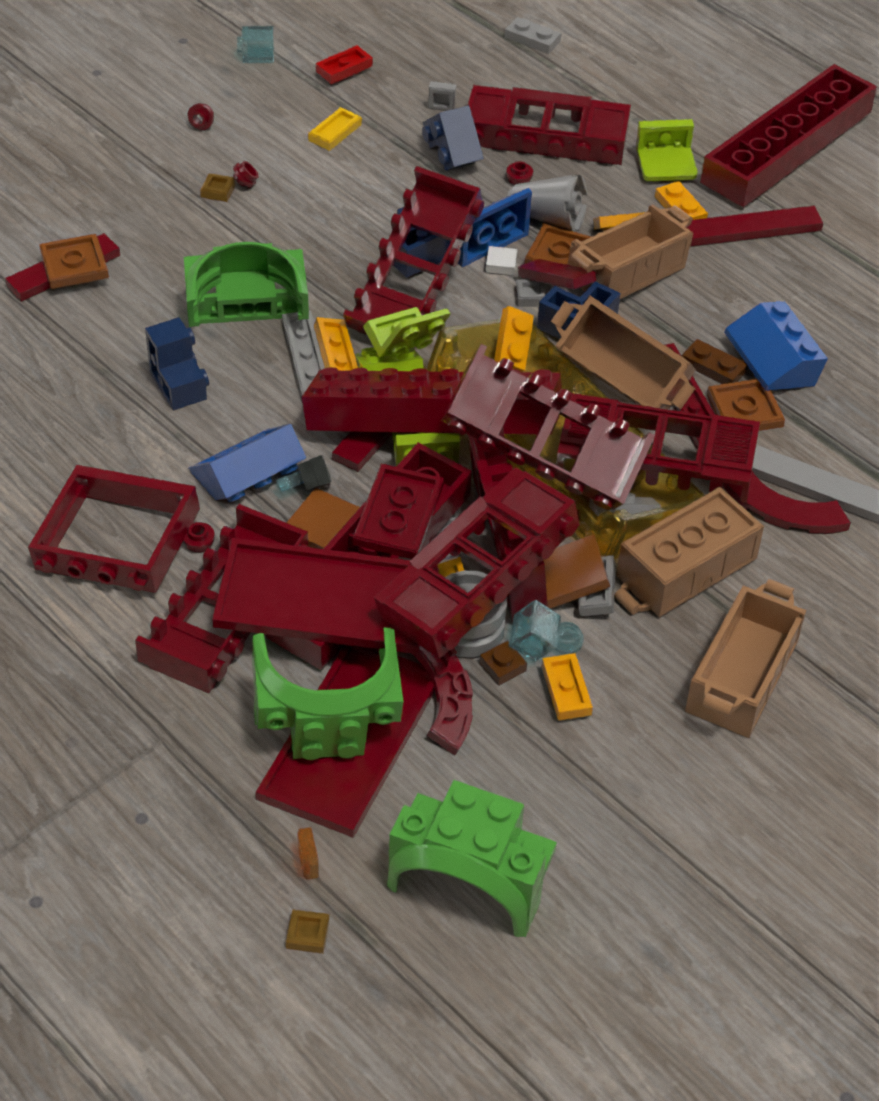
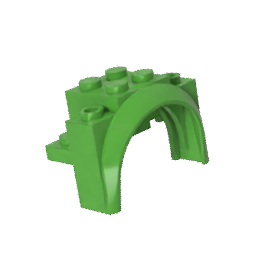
M237 242L213 247V250L204 255L184 256L189 327H196L199 324L282 319V314L298 312V320L309 319L308 290L302 249L282 250L272 246V243ZM275 282L282 285L285 288L275 289ZM216 286V293H207Z
M384 628L385 648L379 649L381 667L377 673L366 682L353 688L311 690L286 680L274 669L269 660L264 633L253 635L254 723L257 725V728L280 730L290 727L293 759L315 760L320 757L337 756L351 758L356 755H364L368 723L389 724L401 722L403 694L394 629Z
M453 780L443 802L417 793L411 807L403 806L389 834L387 887L396 893L401 873L408 870H428L458 878L479 888L498 901L511 916L514 936L526 937L540 905L543 879L556 851L557 842L522 830L524 804Z

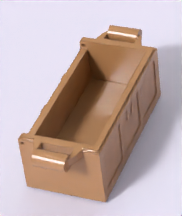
M652 204L647 212L624 221L604 232H600L582 242L578 239L573 240L567 265L581 267L587 272L595 270L596 282L620 292L621 299L685 268L693 233L687 227L692 223L693 218L677 206L659 209ZM593 283L580 288L586 292Z
M589 296L584 305L569 304L564 301L551 320L562 336L555 345L562 354L637 405L667 410L671 406H676L682 409L695 390L690 385L689 379L696 369L689 361L591 296ZM574 308L577 309L578 313L565 331L561 329Z
M719 487L621 543L616 576L623 582V585L615 593L614 598L632 615L652 610L658 617H661L757 559L764 526ZM627 590H630L644 604L640 605Z
M768 579L767 583L761 585L756 590L742 586L691 680L685 712L750 738L799 641L806 610L794 606V588L772 579ZM764 591H765V592H768V593H770V594H773V595H775V596L781 597V598H783V599H786V600H788V602L785 601V600L779 599V598H777V597H774V596H772V595H769V594H767V593H764Z

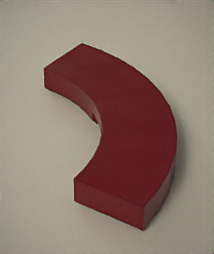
M753 471L747 502L740 501L743 485L723 483L727 493L745 510H752L764 517L765 522L788 530L789 527L807 529L809 533L819 534L847 531L850 528L851 522L837 500L830 502H805L786 497L767 487L757 478Z
M420 646L419 654H411L428 672L437 697L435 720L426 736L453 755H456L466 739L473 718L471 681L468 672L463 669L461 662L456 656L457 651L455 648L447 651L439 659Z

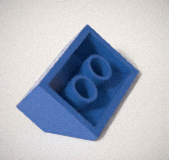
M529 188L521 190L483 208L482 214L479 218L476 217L472 225V234L468 242H463L460 248L461 255L458 264L461 267L487 256L489 246L505 247L529 235L532 190Z
M785 301L760 303L726 327L724 331L765 391L815 386L828 360L819 345L814 341Z
M286 424L268 428L189 467V469L215 500L227 498L228 502H232L246 495L244 489L254 485L255 489L272 482L270 476L278 472L281 475H285L298 469L297 463L306 459V455L292 425Z

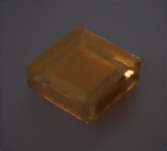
M312 828L298 829L297 844L303 876L306 880L319 878L318 855Z

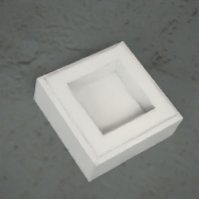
M489 246L486 273L514 275L517 249Z

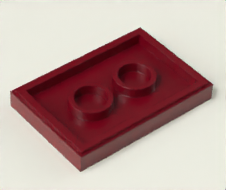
M381 463L355 530L353 545L413 559L421 551L444 486V478Z

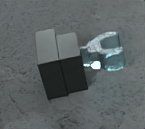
M323 455L297 464L299 472L276 480L280 492L303 483L306 490L332 482Z

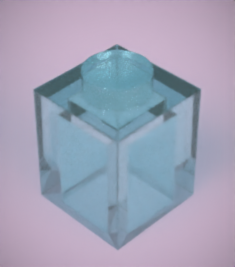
M242 26V37H237V52L242 53L243 63H274L273 26Z
M534 600L514 614L509 646L533 661L539 660L557 648L561 616L537 600Z

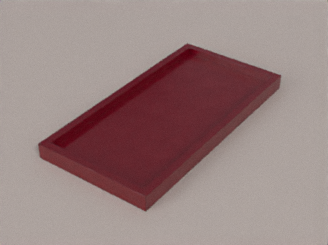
M232 538L213 614V628L264 633L267 635L375 649L385 648L384 628L394 629L396 651L419 654L420 645L381 619L374 599L380 591L410 565V560Z
M344 645L317 690L349 689L366 682L381 667L379 649ZM397 656L403 694L401 722L389 724L368 723L364 755H356L351 758L337 756L320 757L315 760L293 759L290 734L255 791L256 800L354 838L435 693L433 682L423 665Z

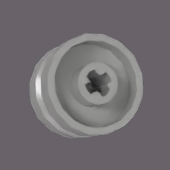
M464 570L452 573L445 578L469 593L488 574L480 571ZM507 597L502 603L497 604L490 610L478 626L473 627L460 639L455 647L457 651L456 656L478 657L480 654L500 644L504 638Z

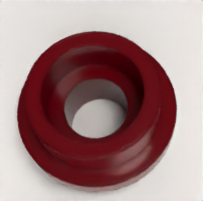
M197 103L188 110V120L194 128L206 130L213 124L214 112L207 104ZM197 114L202 117L203 121L199 119Z
M243 161L233 166V176L241 186L253 187L256 184L259 174L253 165Z
M517 161L507 167L506 176L509 182L515 185L530 182L534 171L529 164Z
M192 523L188 528L183 543L192 552H205L215 540L214 529L207 523Z

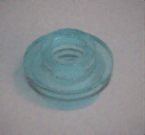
M560 623L550 634V644L559 653H576L583 646L584 636L580 628L574 623Z

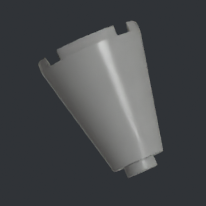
M575 174L515 184L509 190L507 196L527 188L532 190L530 218L569 231L579 230L583 224L587 205L582 204V195H587V186L584 177Z

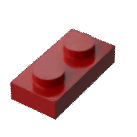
M356 45L317 62L316 72L330 84H333L372 67L373 57Z

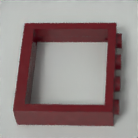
M76 465L28 546L35 570L66 575L75 579L101 582L106 585L112 584L132 588L136 591L142 590L156 593L188 532V528L192 525L200 510L196 487ZM86 497L173 513L147 565L57 547Z

